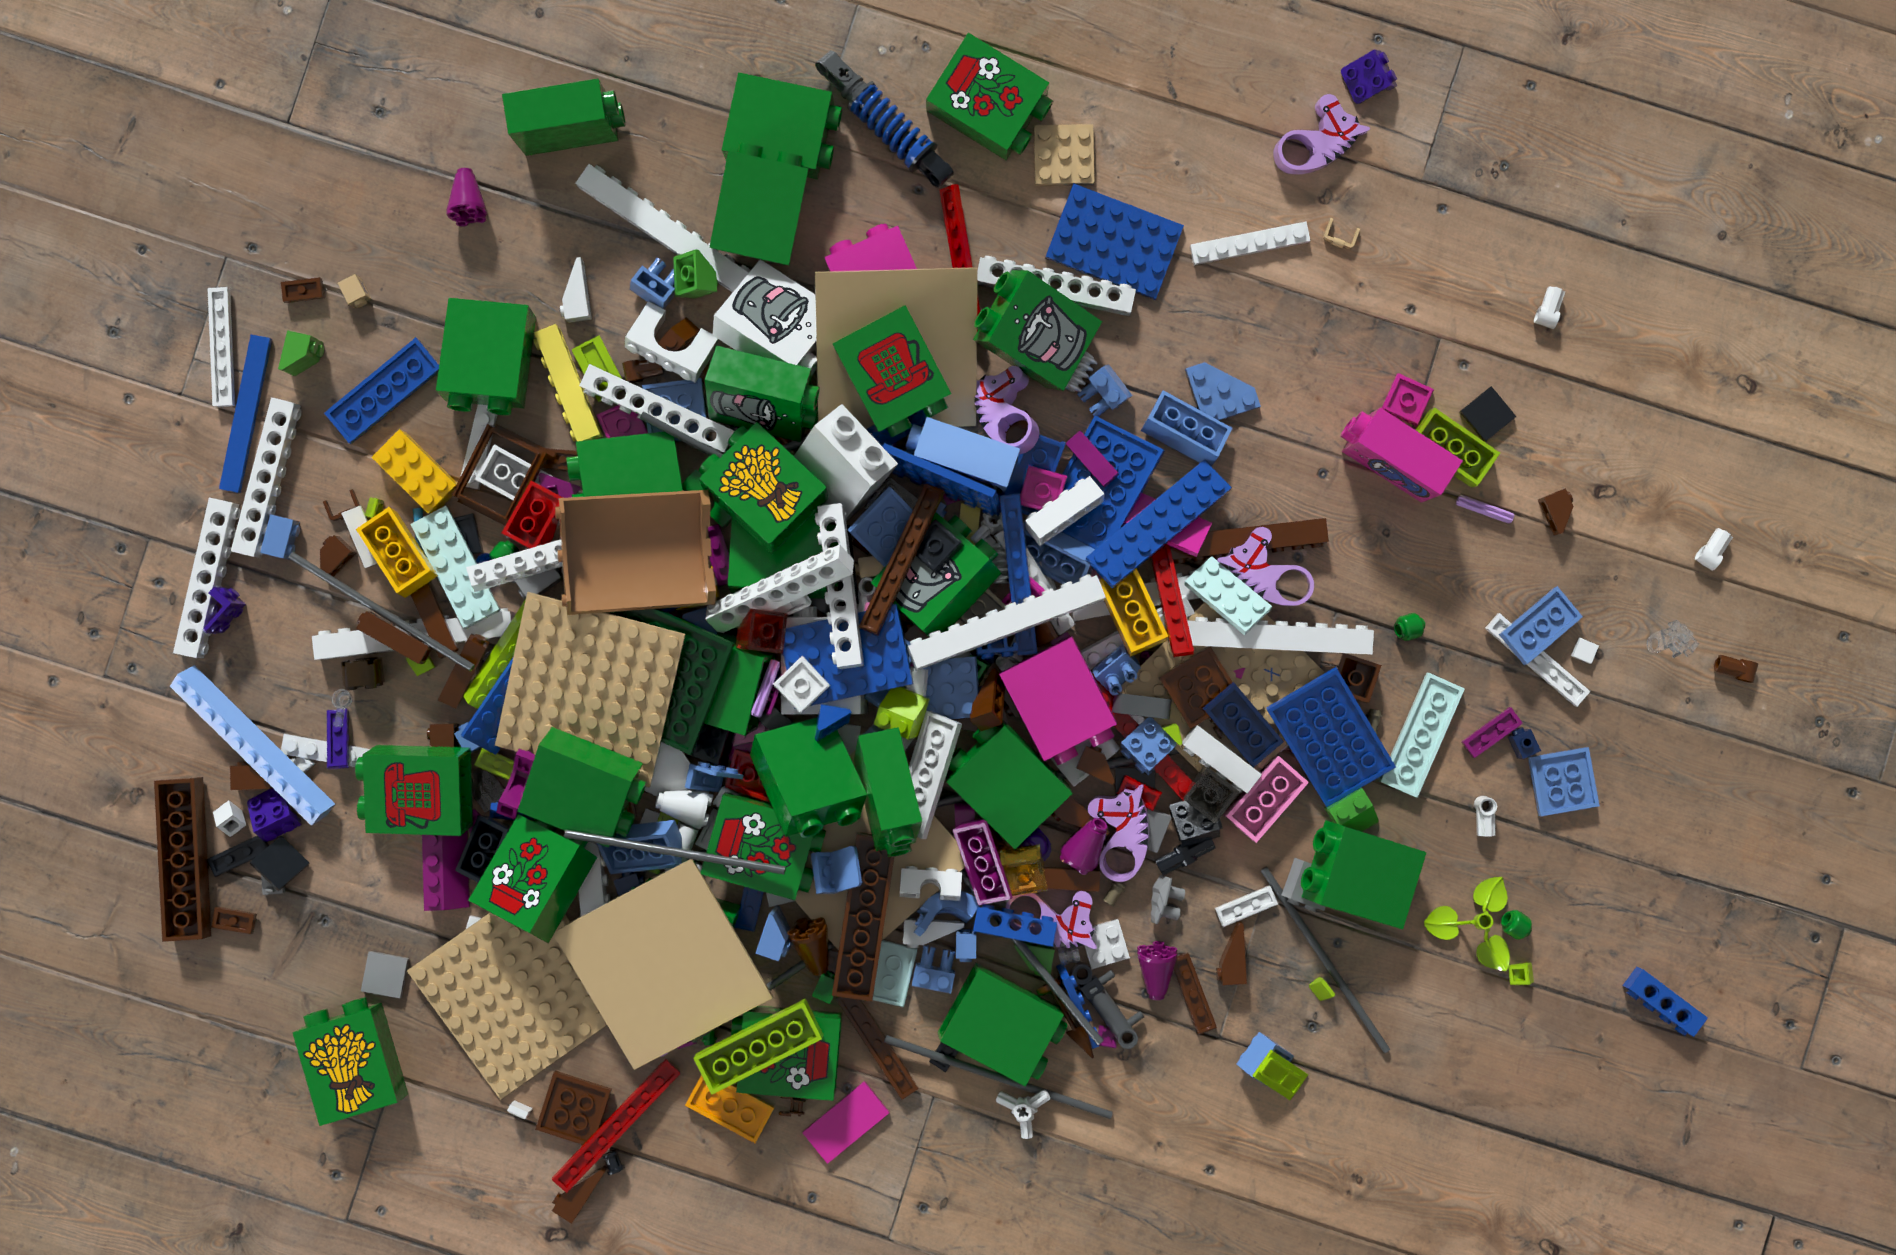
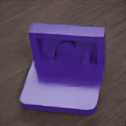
M1374 49L1341 69L1343 79L1356 104L1364 102L1385 89L1392 90L1397 87L1395 82L1397 80L1396 74L1392 69H1389L1387 64L1389 60L1385 52Z
M213 587L208 593L223 607L203 628V631L205 633L219 634L224 633L230 627L229 623L233 618H237L242 614V608L246 604L239 598V593L234 589Z
M274 788L247 801L253 833L265 842L274 840L276 837L302 825L301 819L290 810L289 803Z

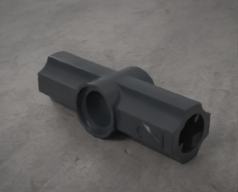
M1212 839L1184 848L1180 844L1173 848V851L1156 859L1155 862L1164 876L1181 866L1185 867L1198 860V857L1216 849Z

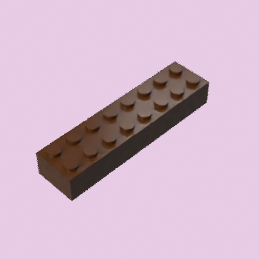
M203 777L154 781L162 942L205 939L211 936Z
M857 832L855 846L858 852L862 884L859 887L849 889L847 893L832 996L872 1002L894 857H889L886 849L881 851L875 850L872 834Z

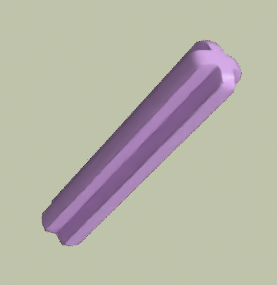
M1459 495L1456 500V505L1508 524L1512 523L1514 519V513L1464 495Z
M770 660L751 715L758 718L762 716L777 676L780 662Z

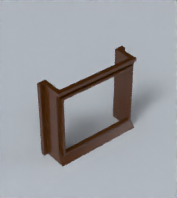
M487 424L452 496L459 498L457 502L506 526L530 481L535 482L546 459L554 461L557 454L498 424L495 427ZM493 432L536 453L505 516L462 495Z

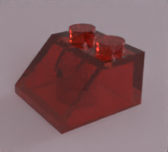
M750 609L738 627L736 648L783 654L788 613Z

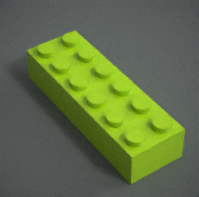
M525 600L463 695L466 702L477 709L514 656Z
M805 998L696 1053L693 1059L712 1095L821 1040L823 1032Z

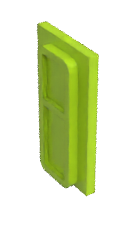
M600 335L572 349L584 374L589 364L622 379ZM602 382L599 385V390L605 391L608 383ZM595 394L598 402H601L602 397Z
M1270 1050L1252 1076L1288 1100H1291L1308 1074L1273 1050Z

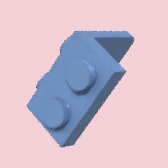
M1148 717L1121 742L1120 748L1122 749L1121 753L1128 760L1131 758L1136 763L1135 767L1142 774L1145 772L1149 775L1154 771L1155 766L1176 747V742L1152 717Z
M699 761L698 765H689L685 788L719 792L723 777L743 779L744 775L739 774L738 769L729 767L725 769V765L716 764L710 766V763Z
M849 846L833 852H815L811 854L816 894H835L861 886L862 879L856 846Z

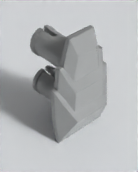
M1160 875L1152 887V923L1158 924L1162 917L1178 920L1180 917L1179 908L1167 906L1168 898L1182 901L1185 897V889L1171 886L1172 878Z

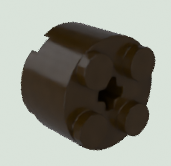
M381 657L359 658L353 662H350V660L341 662L343 686H345L346 691L356 690L364 686L365 689H373L384 685L383 682L385 680Z

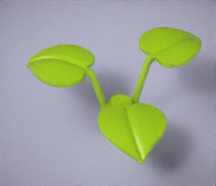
M1503 877L1486 879L1475 888L1473 900L1477 905L1483 906V913L1477 914L1473 920L1457 921L1458 915L1456 911L1448 906L1435 908L1424 920V926L1429 933L1443 940H1450L1458 935L1459 929L1457 925L1474 924L1477 929L1485 930V942L1480 943L1476 951L1479 962L1488 968L1507 971L1510 961L1508 945L1499 935H1493L1488 939V932H1490L1489 928L1493 925V918L1486 911L1487 908L1490 912H1498L1506 906L1507 891Z

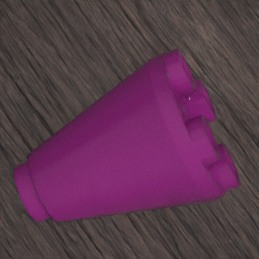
M459 168L457 170L446 209L448 218L455 221L456 225L460 227H465L469 223H484L487 216V209L473 170L470 168Z
M1094 818L1062 845L1061 861L1077 869L1083 875L1093 871L1098 865L1107 832V824L1099 818Z
M1154 941L1153 945H1140L1137 947V956L1147 994H1149V998L1152 1000H1162L1168 991L1177 960V948L1165 946V943L1162 941Z

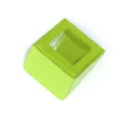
M370 497L365 515L373 518L382 512L384 501Z
M430 655L425 664H418L406 658L416 676L435 668Z
M1177 724L1161 726L1178 745H1182V738Z
M1531 962L1508 966L1510 985H1531L1534 982Z
M1318 977L1309 984V988L1320 1001L1335 996L1333 990L1321 977Z

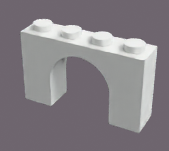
M648 301L625 336V348L631 353H637L645 357L649 362L661 365L667 371L679 374L685 380H691L696 383L712 357L716 345L718 346L719 339L701 328L688 348L677 352L665 350L658 345L655 335L665 321L666 310Z

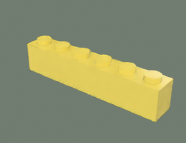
M554 324L534 332L536 339H533L537 350H541L543 357H541L542 364L550 372L548 379L551 386L556 387L558 393L555 396L559 405H563L565 412L562 414L566 423L571 425L570 435L573 441L594 440L603 437L587 394L583 393L584 389L579 386L581 379L560 327Z

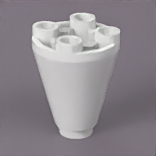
M703 790L658 792L655 808H659L661 812L700 830L701 827L707 825L709 814H706L708 806H711L713 794Z

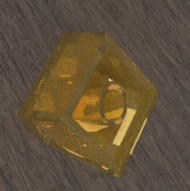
M1040 844L1000 850V861L1012 896L1048 891Z

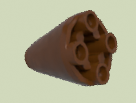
M823 917L807 920L806 918L798 919L795 922L796 925L787 933L789 940L808 970L815 976L822 975L828 970V928Z

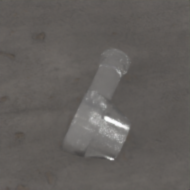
M339 689L333 693L331 699L332 704L337 708L335 722H333L335 727H343L345 709L349 708L353 703L352 694L345 689ZM347 698V703L343 704V700Z

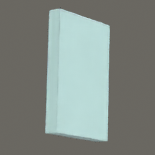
M882 940L873 994L874 1001L904 1007L918 948H909L907 945Z

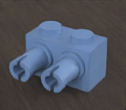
M656 258L648 269L641 266L631 279L629 290L645 301L665 309L674 297V269L671 270L665 280H662L658 275L666 267V264L663 261L659 262L660 259Z
M1109 364L1103 366L1088 378L1090 383L1081 392H1077L1079 397L1083 396L1081 398L1083 402H1087L1097 392L1100 393L1102 399L1089 408L1091 413L1096 411L1093 416L1097 417L1109 408L1112 410L1118 408L1133 396Z
M1122 644L1096 665L1092 671L1095 678L1112 695H1118V691H1122L1121 685L1125 681L1131 683L1134 681L1133 678L1137 679V673L1141 667L1134 656H1129L1125 646Z
M923 945L921 962L915 965L912 986L951 994L955 977V970L952 969L956 952L950 950L949 957H947L948 950L943 949L940 967L932 965L936 948L931 946L928 953L929 946Z

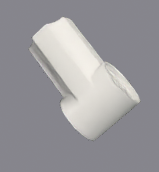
M1549 286L1547 288L1542 305L1538 308L1534 317V323L1551 329L1556 327L1560 318L1559 309L1565 291L1558 287Z
M1717 528L1707 544L1697 552L1695 560L1708 569L1715 570L1723 559L1722 554L1733 537L1727 531Z
M866 577L860 581L857 612L864 611L865 603L871 601L876 587L873 585V590L867 592L864 586L867 581H872L874 578Z
M1479 796L1474 801L1477 836H1495L1497 803L1487 796ZM1488 801L1489 807L1483 811L1482 804Z

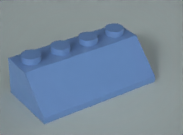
M1163 390L1141 431L1199 463L1205 459L1212 467L1219 457L1232 427Z
M1024 522L1026 548L1044 575L1061 584L1070 581L1074 584L1080 581L1079 578L1091 574L1093 567L1085 559L1086 556L1095 550L1094 548L1062 532L1039 546L1025 529Z
M675 820L634 824L631 826L627 837L619 834L615 836V838L682 849V836ZM596 843L610 874L674 868L682 864V857L611 845L608 848Z
M778 905L768 915L756 950V954L779 961L781 957H785L792 945L787 934L791 928L781 907Z

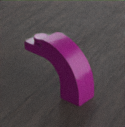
M518 749L510 779L498 801L496 813L514 820L519 814L517 811L535 758V754L532 752Z

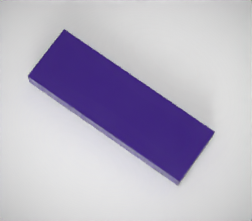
M348 709L327 710V769L349 768Z

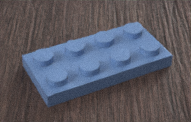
M1556 586L1504 629L1499 636L1525 666L1583 616L1560 588Z

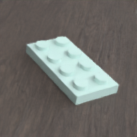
M1212 556L1184 583L1188 589L1243 635L1247 634L1272 609L1268 602L1239 578L1235 577L1233 573Z

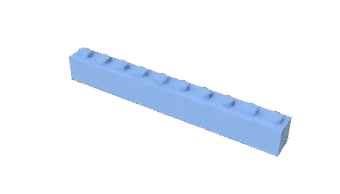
M195 665L177 674L170 687L311 826L328 815L335 803Z

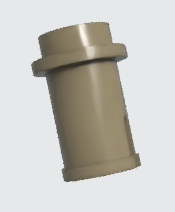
M1370 709L1367 712L1368 721L1376 734H1378L1380 717H1383L1381 715L1382 711Z
M1115 881L1111 883L1112 887L1105 898H1103L1109 905L1114 906L1121 893L1126 891V885L1122 882Z

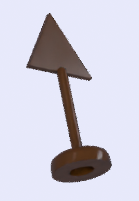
M1060 976L1054 978L1059 986L1062 985ZM1047 983L1038 988L1036 991L1040 996L1048 993L1052 994L1072 1030L1065 1033L1093 1059L1094 1055L1088 1033L1082 1026L1076 1027L1063 1003Z

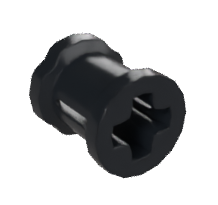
M618 1149L611 1150L602 1156L608 1167V1175L625 1169V1166L621 1164Z

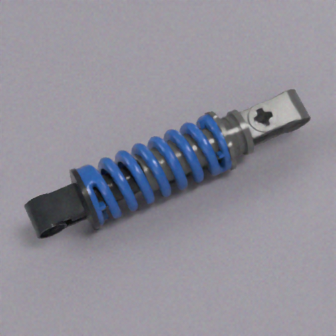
M832 50L815 63L818 72L841 93L844 99L850 102L847 107L848 110L860 118L863 123H867V127L870 130H875V135L879 138L882 137V142L885 145H889L892 152H897V157L900 160L905 159L904 163L911 173L919 170L937 188L954 175L951 166L935 152L938 145L928 139L927 135H922L917 139L916 137L919 135L920 129L916 127L911 132L909 131L913 122L911 120L904 122L905 114L901 112L897 115L898 107L896 105L889 107L891 102L889 98L881 99L883 92L878 90L873 81L866 84L863 78L857 75Z

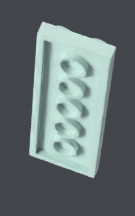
M447 506L410 524L429 562L437 572V578L464 629L501 611L490 588L474 592L466 567L476 565L477 563Z
M1426 673L1390 755L1396 768L1382 775L1379 782L1418 798L1465 688L1431 673Z

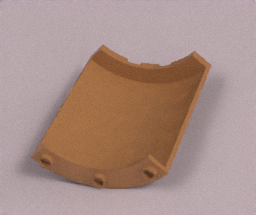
M708 490L559 498V507H555L556 519L560 520L561 550H557L558 563L562 562L565 594L561 595L562 607H566L567 615L715 605L716 587L713 568L710 566V557L712 556L711 538H708L711 506Z

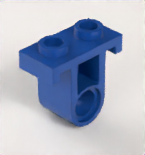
M1007 637L987 644L986 649L976 648V655L982 656V659H992L994 655L1002 654V657H1013L1014 653L1018 652V643H1013L1012 647H1008Z

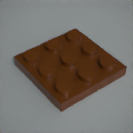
M1208 646L1158 677L1190 729L1209 718L1203 707L1233 683L1211 646Z
M554 1071L535 1130L583 1145L600 1128L612 1089Z

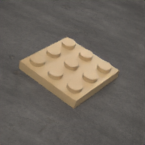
M1093 124L1034 125L1035 186L1073 185V183L1077 185H1094Z

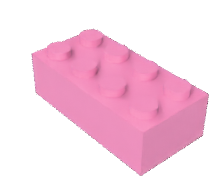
M1277 755L1260 771L1262 775L1248 793L1243 791L1223 814L1255 843L1260 840L1309 783Z

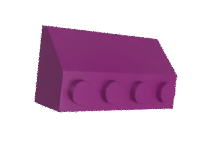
M983 819L972 820L954 828L953 833L978 905L1012 899L1013 897L987 821Z
M468 830L461 836L422 835L424 911L470 907V901H468L470 898L469 878L455 871L468 841Z

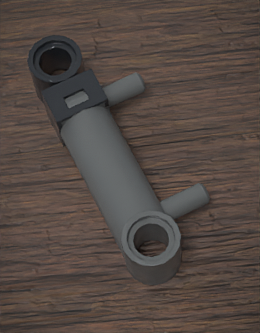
M1076 963L1072 967L1071 973L1076 983L1080 984L1081 991L1119 1044L1125 1049L1133 1048L1138 1042V1036L1132 1026L1144 1018L1142 1012H1137L1128 1020L1125 1018L1103 986L1115 977L1112 970L1098 979L1096 975L1092 976L1091 968L1087 963ZM1079 969L1087 970V975L1084 978L1077 977L1076 973ZM1125 1033L1132 1034V1039L1128 1042L1122 1040V1036Z

